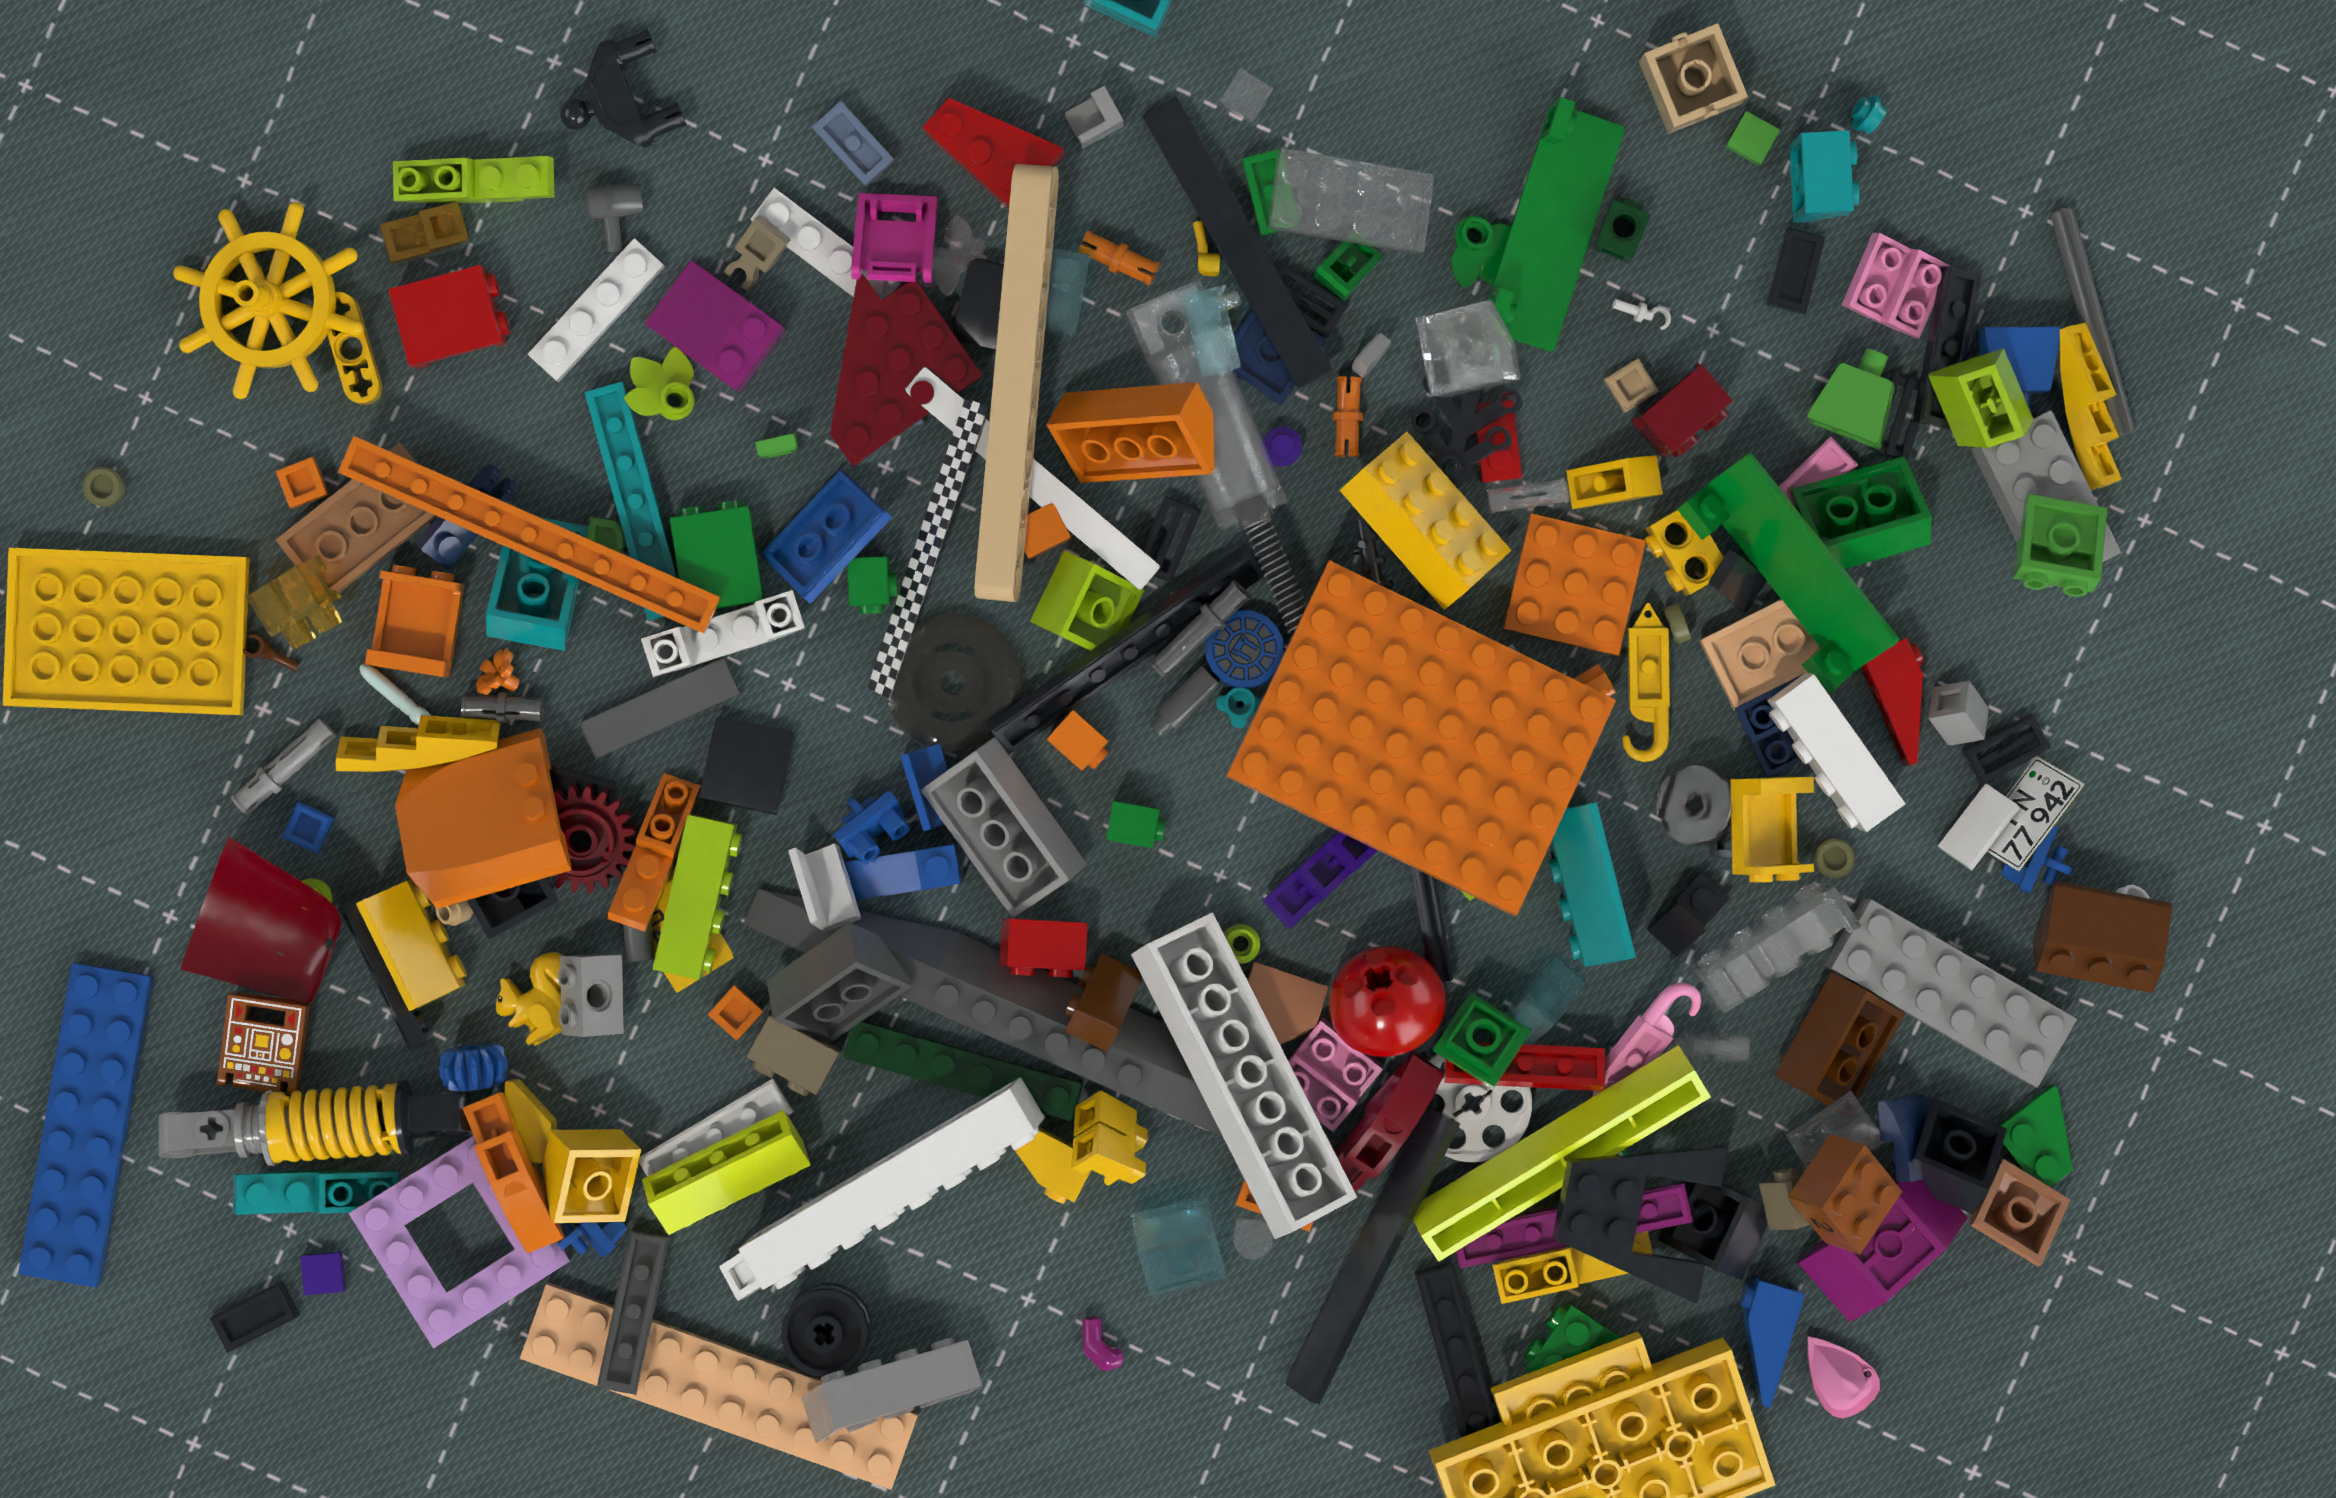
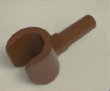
M255 634L249 635L251 638L259 641L260 649L257 653L243 649V653L247 657L258 660L267 658L294 672L297 671L300 663L273 649L266 637Z

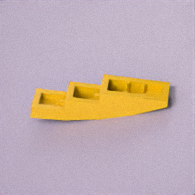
M2086 323L2059 330L2060 373L2065 411L2075 453L2090 490H2095L2122 480L2107 445L2108 442L2119 438V435L2104 402L2117 394Z
M421 715L418 728L380 726L378 739L341 736L336 754V771L380 772L414 769L465 759L497 748L500 722L489 719Z

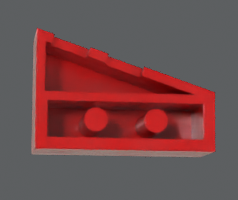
M948 98L922 127L924 134L1008 210L1012 175L1016 164L1055 167L1065 156L1064 148L951 98Z

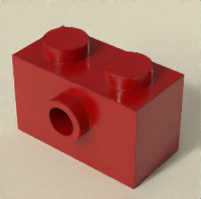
M1002 918L999 965L1011 967L1010 974L1034 976V968L1049 969V976L1073 978V970L1085 971L1088 923Z

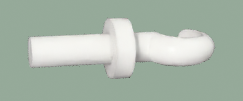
M1615 299L1612 308L1634 315V321L1640 323L1643 319L1651 321L1656 312H1661L1666 320L1660 329H1666L1671 323V315L1664 307L1657 306L1647 310V304L1642 302L1638 306Z

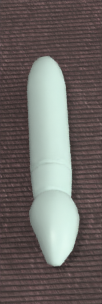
M360 665L359 670L363 678L397 708H400L402 712L409 715L413 723L419 725L421 715L431 716L426 709L417 706L411 698L377 669L370 665Z

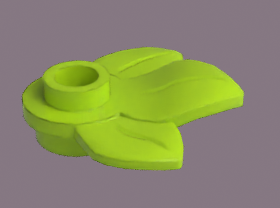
M673 347L668 352L662 365L646 358L633 357L630 362V377L636 388L624 397L627 405L633 411L643 416L661 414L669 420L686 418L693 410L695 404L694 394L689 388L694 371L688 358L676 347ZM676 396L679 398L681 406H670L667 398Z

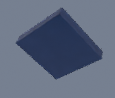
M1252 309L1216 362L1282 406L1296 384ZM1312 331L1322 348L1326 340Z

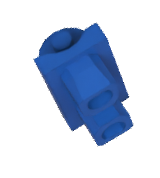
M889 790L878 800H875L871 795L861 804L853 796L846 800L852 811L840 819L844 826L833 835L849 857L854 855L864 864H868L881 851L873 839L885 831L893 841L899 840L910 831V828L904 818V810Z
M2052 827L2034 851L2030 863L2026 862L2020 871L2005 863L2001 875L2011 882L2020 885L2018 890L2027 894L2031 892L2042 866L2047 867L2042 882L2053 886L2058 873L2070 876L2073 869L2063 864L2068 849L2057 845L2052 858L2046 857L2059 827Z
M596 1222L573 1223L576 1227L574 1230L569 1223H560L565 1238L557 1246L562 1251L571 1244L581 1256L589 1249L588 1245L580 1237V1235H583L600 1257L603 1258L616 1248L614 1243L622 1236L627 1227L623 1222H602L600 1225Z

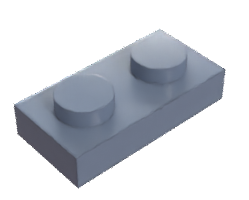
M842 101L838 102L812 126V129L865 187L870 185L895 162L894 158Z

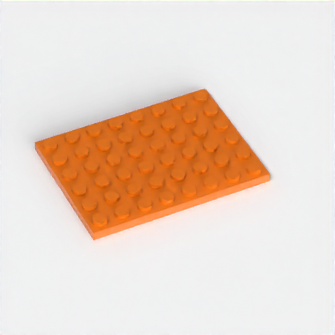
M1329 560L1226 777L1508 914L1516 916L1616 700Z

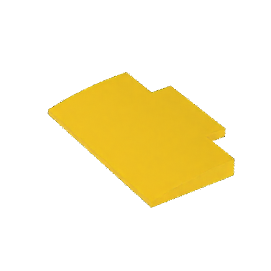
M1639 1332L1632 1333L1490 1388L1502 1422L1428 1450L1445 1498H1744L1775 1486L1733 1352L1723 1337L1651 1365Z

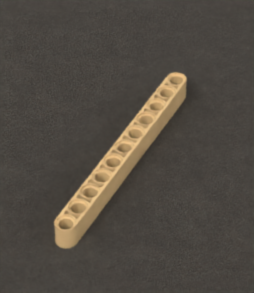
M1016 164L1012 175L974 589L977 599L1017 602L1021 591L1059 184L1058 169L1053 166Z

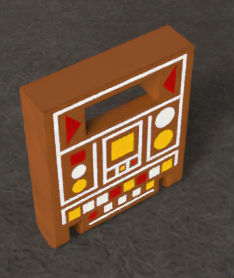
M238 991L229 993L217 1085L227 1086L230 1073L234 1074V1088L259 1092L269 1090L283 1092L284 1082H289L288 1096H291L293 1091L300 1090L311 1003ZM252 1006L286 1011L284 1025L249 1020L247 1018L252 1014Z

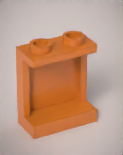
M392 564L391 572L380 570L379 578L383 579L373 645L372 649H367L365 665L450 678L465 584L455 583L454 574L431 571V577L424 578L415 576L416 568Z

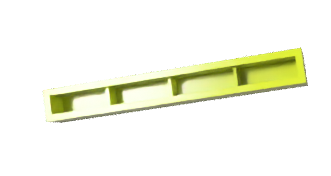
M1678 1045L1422 1200L1413 1221L1420 1235L1439 1262L1562 1188L1567 1160L1616 1155L1711 1098Z

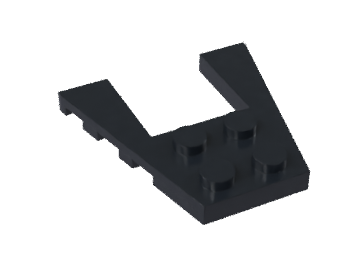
M1714 1145V1147L1683 1148L1668 1152L1655 1153L1652 1151L1638 1153V1155H1611L1567 1160L1552 1238L1684 1299L1698 1303L1705 1270L1704 1264L1694 1260L1632 1251L1647 1175L1721 1187L1729 1148L1723 1145Z

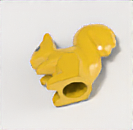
M558 952L543 953L534 959L530 967V978L534 988L524 994L510 978H501L500 980L501 990L496 1001V1011L500 1016L504 1017L515 1014L508 1023L510 1028H517L523 1024L529 1027L530 1033L525 1041L528 1046L531 1044L537 1046L562 1031V1026L559 1022L561 986L558 981V971L560 968V956L565 955Z

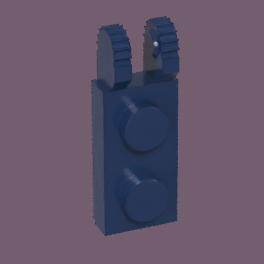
M492 464L484 466L481 472L466 485L487 493L498 480L500 471ZM504 478L488 495L508 503L510 498L513 497L517 485L510 478ZM437 517L416 541V545L448 570L478 534Z

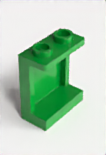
M741 500L718 503V511L703 513L702 506L679 509V517L670 518L679 579L720 596L721 599L716 609L752 604L766 599L765 587L761 582L751 507H742Z

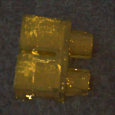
M319 555L293 567L246 596V599L269 635L273 637L282 632L292 650L316 638L306 621L307 618L311 620L319 635L342 623L333 605V602L342 598V596L335 590H329L321 572L326 570V567Z

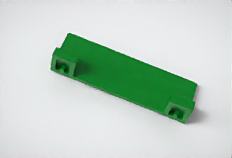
M1563 97L1550 102L1479 325V329L1547 352L1555 350L1625 130L1622 125L1575 110L1576 102Z
M1748 453L1698 490L1677 509L1701 540L1710 535L1721 524L1724 526L1819 645V648L1801 665L1807 673L1814 674L1828 694L1836 690L1854 671L1899 641L1896 633L1753 454Z

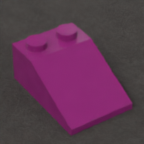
M691 260L644 323L739 394L742 393L787 331L778 322Z

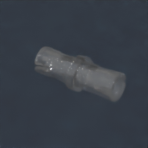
M1562 478L1560 480L1538 483L1524 480L1521 482V485L1487 489L1490 514H1494L1495 512L1525 508L1526 512L1534 511L1537 506L1562 502L1569 503L1567 480ZM1545 492V495L1511 499L1514 496Z

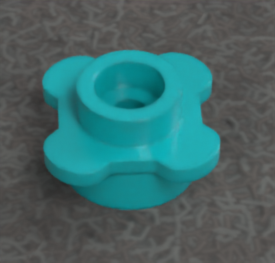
M1233 688L1226 696H1219L1216 705L1219 711L1225 712L1231 718L1233 727L1243 728L1246 726L1247 720L1253 714H1256L1262 699L1255 698L1249 688ZM1238 701H1242L1244 703V706L1242 708H1238L1236 706V703Z

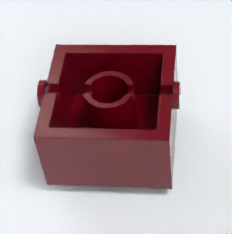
M1695 363L1693 371L1686 375L1637 419L1635 417L1631 419L1632 424L1662 459L1670 454H1673L1675 458L1684 454L1699 441L1695 435L1696 432L1701 428L1705 432L1713 429L1730 414L1725 407L1733 400L1705 367L1699 363Z

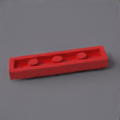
M1475 1042L1482 1047L1493 1044L1491 1042ZM1523 1044L1496 1086L1603 1091L1605 1086V1048ZM1445 1059L1444 1083L1486 1085Z

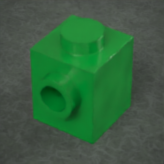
M887 556L854 558L847 565L850 607H859V614L883 613V606L892 605L891 597L898 596L897 573H890V562Z

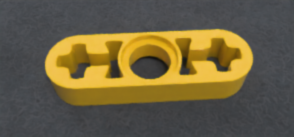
M336 292V302L340 300L342 304L350 306V311H347L345 316L360 321L364 326V330L361 335L353 336L344 332L336 335L335 330L330 328L327 334L346 396L355 403L369 405L376 402L382 394L383 385L358 302L346 293ZM348 338H358L362 343L361 355L354 360L346 359L341 351L343 342ZM367 362L368 368H360L364 380L372 381L373 386L367 389L368 395L364 397L362 393L354 392L353 387L359 384L357 372L352 370L348 373L347 367H359Z

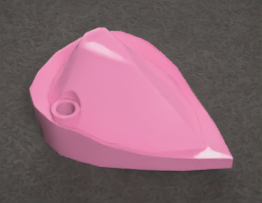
M1807 1335V1358L1812 1388L1820 1404L1832 1416L1842 1419L1864 1410L1875 1399L1880 1390V1379L1873 1367L1856 1353L1827 1340Z

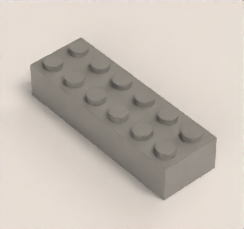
M1862 898L1824 964L1825 967L2023 1082L2037 1088L2077 1021L2075 1017L1867 898Z

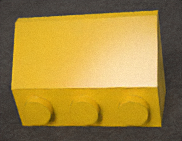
M412 880L402 882L356 903L409 1011L427 1005L466 985L463 977L467 976L465 967L458 955H451L445 943L449 940V936L443 923L439 919L434 921L428 909V906L432 905L431 901L426 899L424 893Z

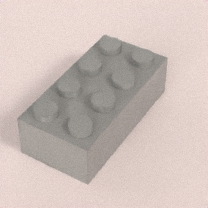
M2052 410L2034 417L2026 435L1989 448H1971L2016 542L2021 537L2024 500L2028 494L2098 506ZM2107 522L2103 562L2121 553ZM2048 585V586H2047L2046 588H2044V589L2051 588V587H2053V586H2052V585Z

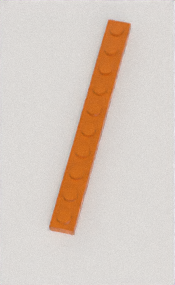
M353 436L338 470V473L703 634L706 633L721 599L718 595L357 436Z

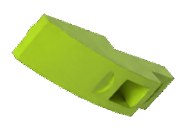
M550 156L476 160L470 158L393 161L394 201L411 203L520 202L523 199L554 198V158Z

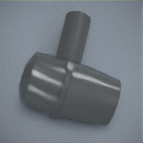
M605 183L602 186L587 188L585 192V207L590 219H603L607 252L623 251L619 218L643 213L639 184L609 185V183Z

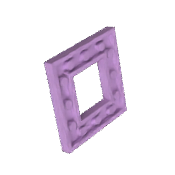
M474 1136L349 1213L432 1348L440 1345L570 1262L565 1252L561 1251L557 1246L558 1241L527 1254L490 1186L474 1149V1146L477 1145ZM473 1183L514 1250L446 1292L404 1225Z

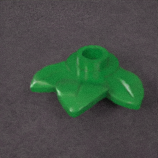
M1476 215L1467 216L1457 224L1454 231V240L1457 248L1451 257V268L1454 277L1462 287H1469L1477 277L1490 285L1493 284L1511 227L1505 224L1490 225L1487 220ZM1468 230H1473L1477 233L1478 242L1474 243L1468 239Z

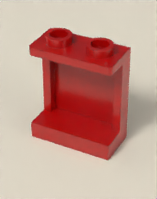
M481 265L388 289L408 366L416 370L431 366L430 362L495 345L498 347L507 345L505 335L510 334L509 323L505 312H498L495 297L500 296L498 282L495 274H488L487 269Z

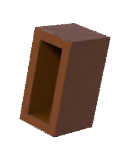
M1104 954L1100 955L1095 967L1087 965L1077 985L1084 989L1082 995L1074 992L1065 1011V1015L1071 1017L1065 1032L1108 1052L1143 978L1140 971Z

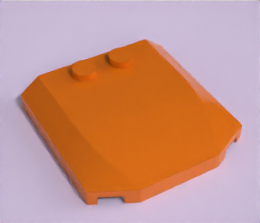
M541 728L500 739L496 749L465 759L406 770L395 803L406 871L415 885L421 889L437 909L572 870L566 838L560 828L549 773L551 764L545 735Z

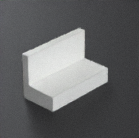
M834 843L806 855L797 848L788 850L811 924L826 933L849 922L852 923L861 919L839 846Z

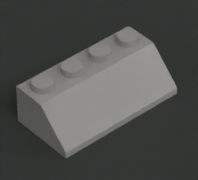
M996 737L990 739L920 790L1012 918L1069 881L1087 865Z

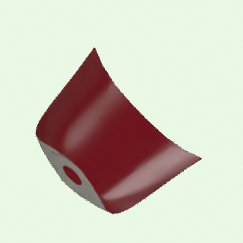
M228 836L180 969L277 997L311 1003L322 982L341 928L340 914L335 906L322 894ZM328 938L332 940L329 951L325 944Z

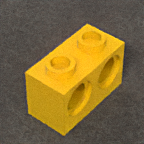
M1678 510L1645 528L1649 534L1645 538L1646 544L1656 559L1662 556L1669 568L1665 572V576L1676 593L1682 590L1683 594L1687 596L1708 585V581L1724 558L1711 535L1701 540ZM1670 523L1678 524L1684 531V539L1680 545H1672L1665 538V529ZM1691 557L1698 558L1704 565V573L1698 580L1690 578L1685 572V564Z

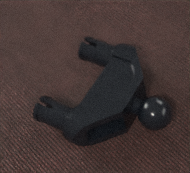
M648 29L616 43L614 39H607L599 43L584 84L590 100L584 102L581 99H570L563 104L560 117L566 127L573 130L582 129L588 125L591 116L596 115L599 123L605 129L642 148H646L655 142V137L682 126H687L678 102L645 116L644 113L640 114L623 72L625 64L649 54L657 53Z

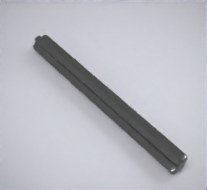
M2072 207L2062 208L2054 211L2051 214V219L2081 324L2086 323L2117 394L2105 400V405L2118 435H2126L2132 433L2135 427L2076 216Z

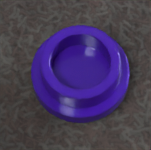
M1277 427L1265 436L1262 449L1265 458L1271 464L1285 467L1293 464L1299 458L1302 451V442L1294 430L1287 427Z

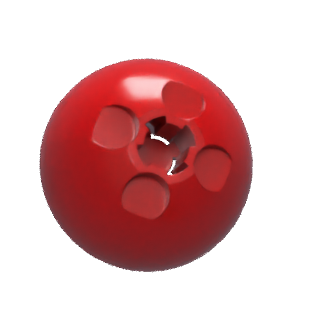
M1390 945L1366 949L1348 960L1337 973L1329 995L1331 1022L1341 1040L1358 1052L1378 1057L1404 1054L1422 1045L1439 1027L1446 1008L1444 985L1434 967L1416 952Z

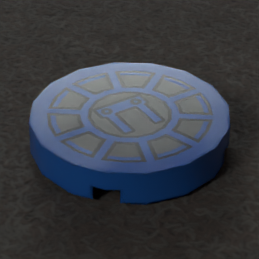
M1252 610L1236 611L1227 620L1228 625L1222 631L1217 629L1206 640V659L1212 673L1223 684L1233 688L1248 689L1259 687L1268 683L1276 672L1284 655L1283 638L1278 627L1267 616Z

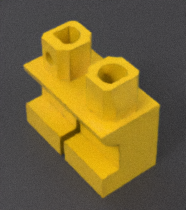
M1102 1090L1075 1107L1074 1136L1076 1138L1073 1139L1071 1169L1083 1175L1090 1170L1104 1175V1183L1107 1186L1118 1179L1133 1184L1143 1178L1146 1174V1162L1135 1157V1152L1144 1148L1148 1139V1129L1136 1123L1137 1110Z

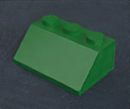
M1905 456L1791 489L1795 508L1844 569L1931 544L1932 516Z

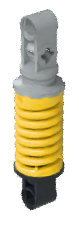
M407 1080L385 1084L383 1089H379L376 1085H369L365 1091L361 1086H354L351 1092L345 1087H339L336 1093L330 1088H324L320 1094L317 1090L310 1089L306 1092L305 1097L301 1091L296 1090L291 1093L290 1099L283 1092L269 1090L262 1094L260 1104L258 1105L240 1102L236 1104L233 1110L193 1113L168 1112L160 1114L158 1155L164 1158H186L202 1154L237 1152L240 1158H250L252 1154L261 1153L268 1166H276V1163H281L283 1160L298 1162L300 1159L312 1161L315 1158L327 1160L330 1156L334 1159H342L345 1155L350 1158H357L360 1154L370 1157L376 1152L380 1155H389L393 1149L396 1153L403 1156H411L415 1147V1139L432 1137L458 1138L472 1134L463 1107L472 1104L471 1093L449 1091L435 1095L413 1096L411 1086ZM218 1125L223 1128V1131L217 1132ZM217 1132L215 1139L210 1137V1133Z

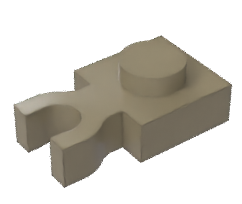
M759 215L753 220L734 248L742 256L730 263L724 273L730 277L737 272L738 268L743 269L746 272L747 278L741 287L748 291L757 282L759 269L764 273L771 270L791 239L763 216Z

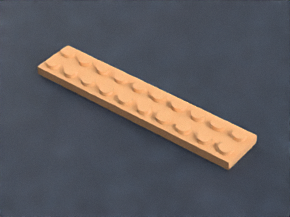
M548 1282L545 1285L520 1359L597 1386L614 1305ZM654 1319L652 1320L637 1395L613 1391L892 1490L919 1414L918 1412L911 1411L889 1420H884L882 1416L877 1418L878 1421L864 1426V1428L849 1433L846 1428H843L831 1435L830 1439L815 1443L802 1397L822 1383L821 1378Z

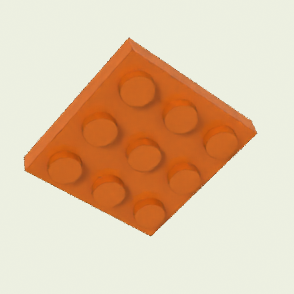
M1531 513L1528 519L1503 629L1619 656L1646 540Z

